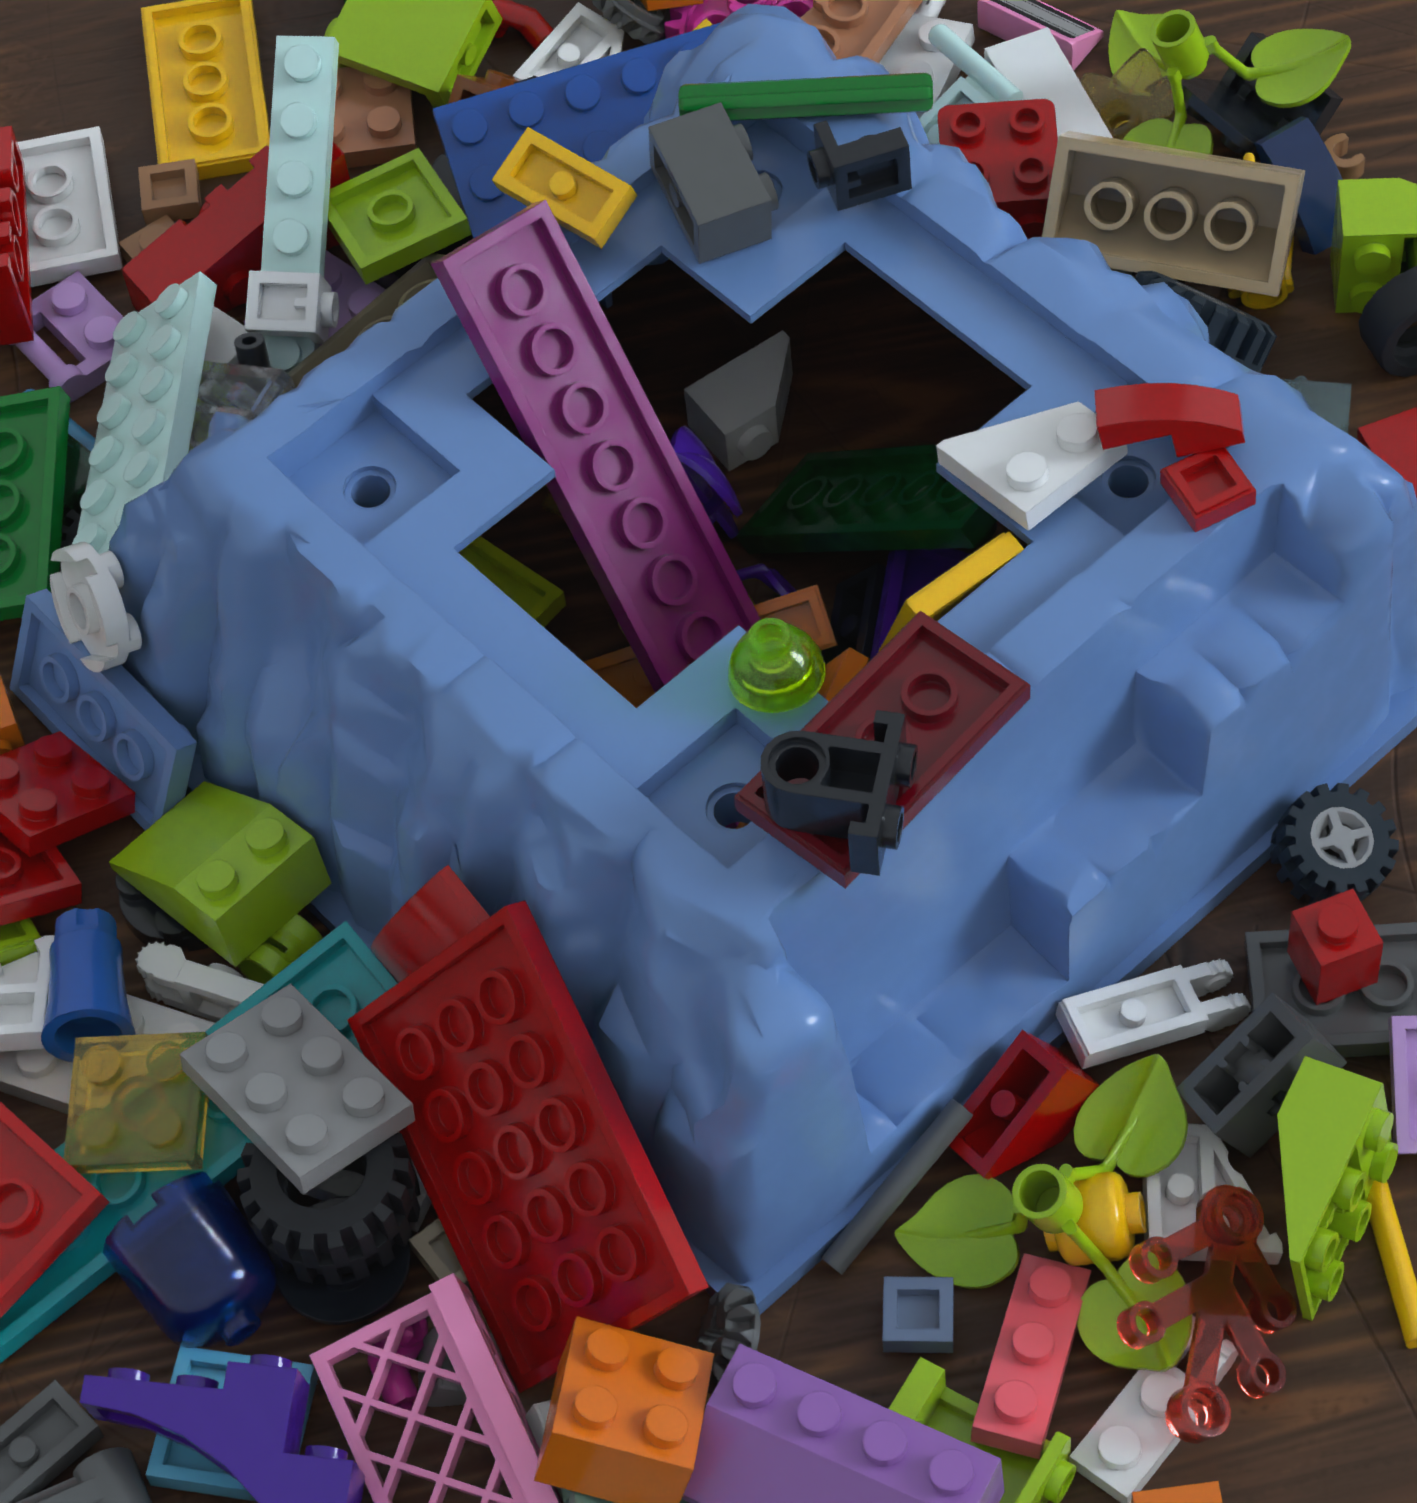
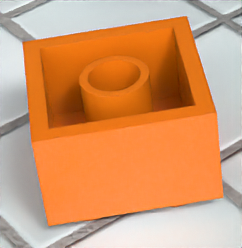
M576 1316L558 1365L534 1481L615 1503H680L694 1470L714 1353Z

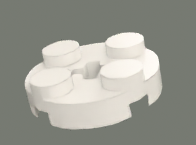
M79 542L55 550L52 553L51 561H61V571L50 575V587L60 624L69 643L72 644L82 640L91 655L80 658V660L93 672H101L124 664L130 652L141 649L142 638L136 620L130 613H126L119 592V588H122L124 585V576L117 557L111 551L99 554L93 546L86 542Z

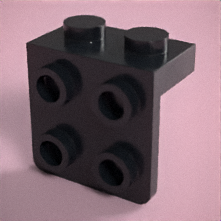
M1251 32L1235 58L1245 66L1253 68L1254 66L1251 61L1252 50L1267 36L1263 33ZM1228 68L1221 81L1201 78L1181 80L1187 114L1198 121L1210 122L1222 132L1219 138L1220 141L1227 148L1242 156L1248 152L1257 153L1254 144L1256 141L1301 116L1308 117L1319 135H1321L1343 101V98L1328 87L1320 96L1301 106L1292 108L1270 106L1259 99L1255 89L1257 80L1246 81L1231 68Z

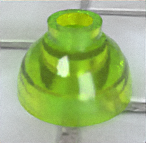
M765 618L753 624L750 630L735 644L728 662V683L732 694L746 707L766 713L785 712L807 703L820 690L826 674L823 656L814 640L802 629L785 623L778 618Z

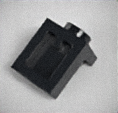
M827 121L813 124L815 149L807 151L809 170L817 189L828 188L837 211L912 189L909 144L901 127L875 135H866L858 140L838 146Z

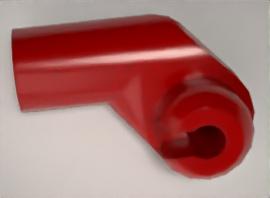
M492 0L503 18L495 38L503 37L508 28L511 27L519 31L536 50L554 30L539 11L533 7L511 0Z

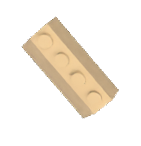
M1067 131L1058 137L1042 237L1073 238L1089 241L1098 246L1108 266L1112 269L1136 273L1138 271H1155L1176 280L1278 297L1295 230L1305 170Z

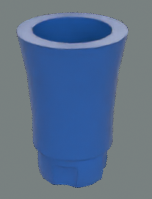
M74 908L66 911L56 919L55 937L49 949L50 978L48 1002L41 1042L47 1052L67 1062L93 1064L109 1061L128 1051L136 1038L127 1001L123 973V949L120 941L117 939L116 921L110 913L99 908L88 910Z

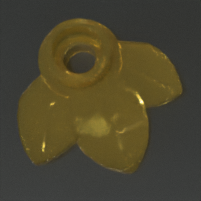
M1140 48L1111 79L1102 74L1085 73L1080 81L1112 137L1115 139L1123 140L1131 129L1147 120L1155 118L1169 120L1175 115L1172 91L1169 87L1170 82L1167 76L1162 78L1160 68L1145 48ZM1128 122L1123 127L1117 129L1121 124Z

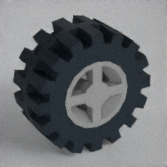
M1327 783L1318 785L1310 793L1308 791L1303 793L1278 821V826L1273 831L1270 843L1276 844L1270 852L1272 864H1281L1282 868L1277 872L1276 876L1281 884L1289 880L1292 882L1294 887L1290 894L1299 900L1306 894L1310 896V905L1354 889L1362 902L1380 886L1392 871L1396 860L1392 858L1399 851V840L1390 839V836L1396 830L1393 819L1384 821L1381 817L1386 808L1380 801H1377L1374 805L1366 801L1370 794L1369 792L1359 788L1354 794H1350L1349 784L1337 783L1331 790H1329ZM1331 849L1339 853L1340 856L1337 859L1336 856H1332L1324 850Z

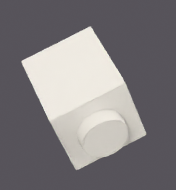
M782 330L684 389L688 426L728 471L733 470L748 460L760 458L771 446L779 442L793 376L789 336Z

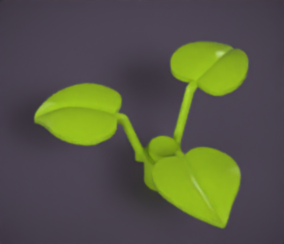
M1176 9L1164 14H1138L1116 10L1108 44L1110 68L1116 83L1126 92L1146 95L1156 92L1169 80L1175 107L1173 122L1164 118L1147 120L1131 129L1123 140L1212 155L1214 145L1209 128L1203 124H1185L1187 111L1181 83L1182 79H1192L1200 75L1207 66L1209 55L1213 54L1244 80H1257L1255 85L1256 93L1265 104L1278 108H1292L1311 102L1329 87L1350 52L1351 39L1346 34L1325 29H1292L1278 32L1266 37L1254 47L1251 53V61L1254 67L1251 68L1242 64L1221 47L1214 35L1203 37L1194 16L1186 10Z
M1153 1054L1123 1067L1097 1087L1082 1105L1075 1121L1074 1143L1078 1151L1085 1157L1094 1161L1102 1162L1101 1164L1076 1168L1069 1164H1063L1059 1170L1048 1164H1035L1027 1167L1018 1175L1013 1184L1012 1193L1006 1186L992 1177L988 1180L980 1174H973L957 1178L935 1192L911 1219L895 1230V1237L899 1244L921 1268L934 1277H953L954 1286L982 1289L1000 1283L1014 1272L1020 1257L1018 1243L1014 1234L1024 1232L1027 1229L1028 1220L1046 1233L1058 1234L1065 1232L1107 1278L1091 1285L1081 1297L1083 1302L1077 1327L1080 1337L1087 1348L1105 1363L1118 1368L1166 1372L1173 1368L1187 1347L1192 1329L1191 1297L1183 1277L1166 1259L1149 1251L1133 1254L1117 1271L1113 1264L1077 1225L1083 1211V1198L1079 1189L1074 1185V1181L1089 1179L1096 1173L1113 1172L1116 1165L1131 1177L1145 1178L1159 1173L1176 1160L1187 1138L1188 1121L1185 1106L1176 1088L1167 1062L1161 1055Z

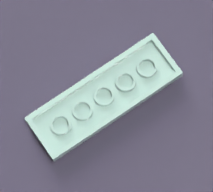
M201 271L180 285L174 283L168 286L156 301L140 312L132 311L125 315L113 332L115 342L111 362L105 373L107 383L103 403L97 414L99 424L94 448L88 460L90 470L86 490L80 501L82 511L78 531L72 544L86 542L93 546L99 554L109 551V541L120 525L124 504L146 493L150 488L166 481L177 465L188 454L217 285Z

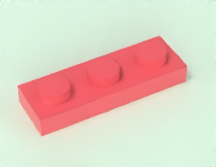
M1027 1253L1023 1254L972 1425L971 1442L1040 1460L1076 1334L1077 1321L1083 1302L1081 1297L1089 1288L1091 1270Z

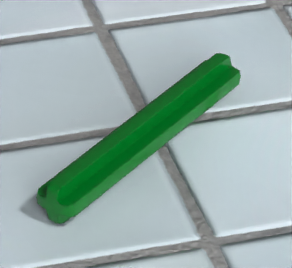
M925 72L684 84L680 86L678 93L679 115L682 116L720 102L730 121L927 112L933 106V81L931 75Z

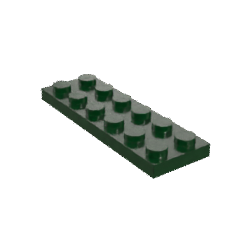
M936 445L814 452L805 455L738 532L736 538L749 554L973 549L992 537L997 529L996 522L998 520L936 472V464L938 463Z

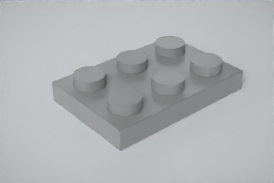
M291 983L180 1053L182 1069L186 1075L303 1195L415 1121L413 1103Z

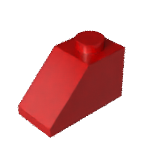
M1022 1030L963 1105L973 1117L949 1146L983 1178L988 1180L991 1177L995 1178L1062 1142L1075 1126L1076 1117L1082 1105L1100 1085L1058 1048Z

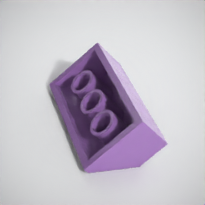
M739 1344L706 1405L694 1470L682 1499L689 1503H999L1005 1490L1001 1458Z

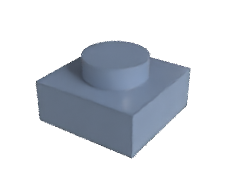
M884 1277L883 1352L953 1353V1277Z

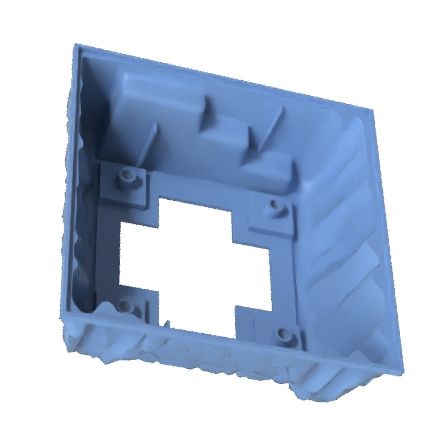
M747 4L725 18L712 31L703 44L692 50L679 51L666 64L651 107L644 117V123L610 146L601 160L591 162L631 185L638 195L603 248L600 249L559 225L598 302L608 309L613 305L612 291L645 266L663 264L670 259L751 324L846 250L1026 389L1023 394L980 429L1078 401L1096 413L1094 390L1143 383H1177L1216 388L1238 394L1245 443L1225 448L1256 489L1255 505L1207 528L1194 532L1160 484V469L1190 456L1177 457L1172 437L1168 435L1127 444L1128 454L1028 531L941 466L939 462L936 464L937 473L1028 544L1022 552L1017 554L937 622L1029 683L1030 699L902 830L898 849L886 848L880 876L860 873L845 889L736 811L734 796L761 770V755L766 745L778 735L789 731H800L829 702L738 625L644 703L635 708L459 554L461 550L550 482L556 475L554 468L472 400L493 382L438 278L396 308L390 322H380L356 337L345 351L329 357L306 373L297 388L279 395L255 419L250 421L239 414L216 411L209 423L208 439L191 449L166 481L150 488L146 493L124 504L120 525L109 541V551L113 552L117 557L123 571L124 585L122 588H119L125 611L130 613L136 620L142 638L141 649L130 652L127 661L122 666L141 685L147 687L159 704L179 724L184 725L191 736L197 741L186 793L189 794L203 781L271 804L311 834L315 839L332 884L305 907L331 932L344 921H347L370 950L374 939L388 921L418 890L447 865L455 872L489 916H492L506 905L526 900L709 1287L705 1291L710 1296H713L726 1283L749 1287L754 1293L756 1305L761 1315L822 1260L821 1256L949 1101L953 1098L962 1106L966 1103L1022 1030L1059 1048L1068 1039L1055 1015L1058 1002L1065 998L1137 978L1271 858L1270 852L1276 846V844L1270 843L1272 833L1278 826L1277 823L1284 813L1306 791L1310 793L1316 786L1326 783L1329 790L1337 783L1349 784V787H1351L1417 727V498L1412 483L1406 481L1397 471L1357 439L1318 416L1299 391L1277 376L1262 374L1247 368L1212 346L1209 340L1208 327L1187 299L1175 293L1165 282L1141 286L1132 275L1111 270L1098 246L1086 240L1032 237L1027 239L1020 224L1009 213L997 208L989 183L976 164L968 162L960 148L942 144H929L916 112L731 121L733 125L739 123L743 125L751 142L753 150L752 163L757 173L766 172L775 187L779 207L777 210L772 211V239L699 264L650 166L648 127L680 116L678 106L680 86L698 83L889 74L883 65L867 57L857 55L837 59L819 30L807 24L786 7ZM827 121L838 146L858 140L866 135H875L901 127L909 144L912 189L837 211L828 188L817 189L809 170L807 151L815 149L813 124ZM734 822H744L748 824L738 829H730L725 827L726 825Z

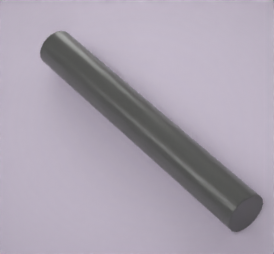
M952 1098L821 1258L842 1275L973 1115Z

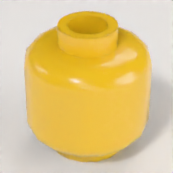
M1112 1171L1096 1173L1089 1179L1074 1181V1185L1079 1189L1083 1198V1211L1077 1222L1079 1228L1110 1262L1128 1258L1134 1248L1135 1234L1147 1232L1146 1210L1141 1192L1129 1193L1127 1184L1122 1176ZM1044 1232L1049 1251H1059L1064 1261L1069 1265L1094 1264L1065 1232L1058 1234Z

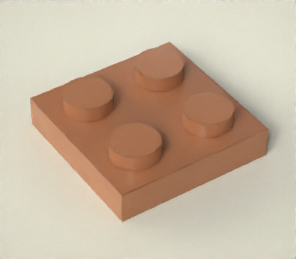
M351 67L338 68L333 142L344 152L347 168L387 163L417 149L412 90Z

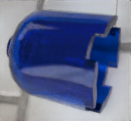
M203 1171L180 1177L151 1194L157 1206L143 1215L135 1224L132 1223L128 1215L121 1218L107 1236L103 1254L161 1331L174 1344L186 1348H208L223 1342L229 1347L238 1345L252 1336L261 1326L262 1321L259 1316L267 1308L276 1288V1269L269 1254L219 1180L213 1182L208 1174Z

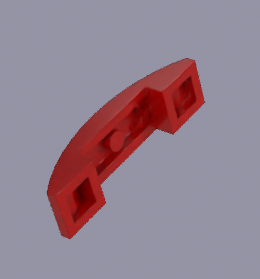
M447 865L418 890L388 921L374 939L371 951L396 982L399 983L490 916L450 866Z

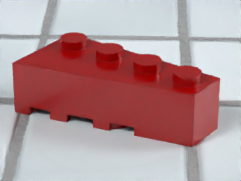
M12 125L0 127V346L34 341L25 166Z
M334 142L330 189L350 180L344 152ZM267 145L248 160L254 168L229 190L220 184L204 198L206 202L195 219L189 224L179 219L121 268L132 305L138 312L156 301L168 286L174 283L180 285L199 271L217 285L214 306L219 310L227 313L236 306L247 302L249 270L261 271L269 147ZM328 226L326 250L340 245Z

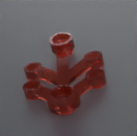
M1231 1185L1216 1186L1201 1196L1196 1206V1222L1166 1238L1151 1237L1134 1246L1129 1254V1266L1133 1275L1145 1284H1155L1171 1276L1176 1271L1179 1260L1208 1247L1203 1275L1153 1303L1149 1301L1138 1302L1124 1309L1117 1318V1331L1121 1340L1131 1348L1142 1349L1161 1340L1166 1332V1328L1196 1312L1184 1385L1170 1396L1165 1411V1419L1170 1431L1176 1437L1192 1444H1199L1221 1435L1230 1423L1231 1408L1229 1401L1223 1391L1215 1385L1224 1328L1242 1359L1237 1369V1380L1241 1389L1248 1396L1260 1399L1281 1390L1286 1382V1369L1283 1362L1277 1355L1270 1352L1260 1332L1265 1334L1278 1332L1293 1324L1297 1316V1307L1293 1297L1288 1291L1280 1287L1256 1242L1264 1225V1213L1260 1202L1250 1191ZM1223 1215L1227 1218L1230 1228L1226 1224ZM1148 1251H1151L1157 1257L1159 1270L1150 1264ZM1235 1265L1239 1268L1254 1294L1249 1301L1248 1310L1233 1284ZM1267 1301L1275 1306L1278 1314L1277 1320L1270 1315ZM1136 1315L1145 1321L1147 1335L1138 1329ZM1257 1365L1260 1366L1266 1374V1385L1262 1383L1258 1378V1375L1256 1373ZM1188 1407L1191 1408L1195 1414L1196 1424L1193 1422L1189 1415Z

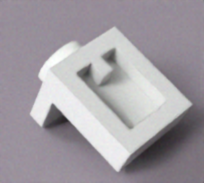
M249 270L244 328L248 333L256 332L269 336L309 337L316 344H323L328 340L329 328H336L338 324L339 297L337 292H332L331 285L320 273Z

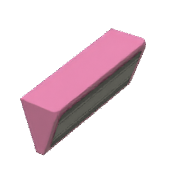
M979 0L977 2L978 27L1003 40L1008 41L1048 27L1073 71L1103 38V30L1040 0Z

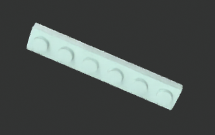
M276 36L261 271L320 273L324 277L339 43L335 37ZM263 335L272 372L269 389L315 351L320 344H316L309 337Z

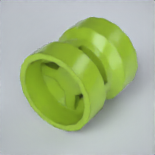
M296 914L242 961L238 968L249 980L266 984L322 940L323 937L308 921Z

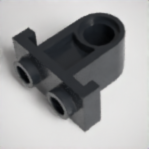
M876 710L873 722L875 741L809 731H789L776 736L766 745L761 755L764 804L769 817L780 827L792 831L848 839L851 872L880 876L886 848L897 850L901 840L904 806L896 805L899 787L911 788L916 772L918 746L906 741L905 714ZM796 778H805L810 780L802 784H792L788 782Z

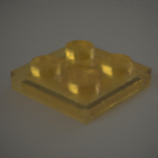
M186 1032L76 1038L64 1160L80 1174L202 1169L208 1096L183 1071L180 1053L207 1037V1033Z

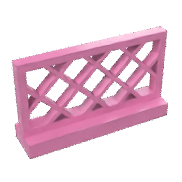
M454 1273L428 1285L431 1293L309 1355L354 1459L365 1475V1484L374 1503H393L392 1500L403 1472L436 1483L429 1503H443L448 1488L481 1498L480 1503H563L555 1486L534 1481L540 1449L525 1418L526 1411L469 1288ZM430 1316L439 1337L429 1364L396 1354L405 1328ZM387 1338L383 1349L372 1346ZM358 1352L379 1358L366 1396L343 1389L332 1365ZM446 1353L455 1373L441 1368ZM392 1363L425 1373L411 1411L379 1401ZM437 1378L461 1385L467 1399L457 1426L424 1416ZM348 1401L362 1405L357 1420ZM375 1410L407 1420L394 1458L370 1451L366 1443L365 1435ZM474 1415L484 1435L469 1431ZM420 1425L453 1435L439 1474L406 1463ZM465 1440L489 1447L495 1458V1463L485 1489L452 1479ZM376 1463L390 1468L385 1483ZM503 1478L512 1498L497 1494Z

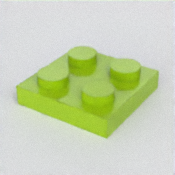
M419 148L330 189L327 226L366 285L472 235L467 217Z

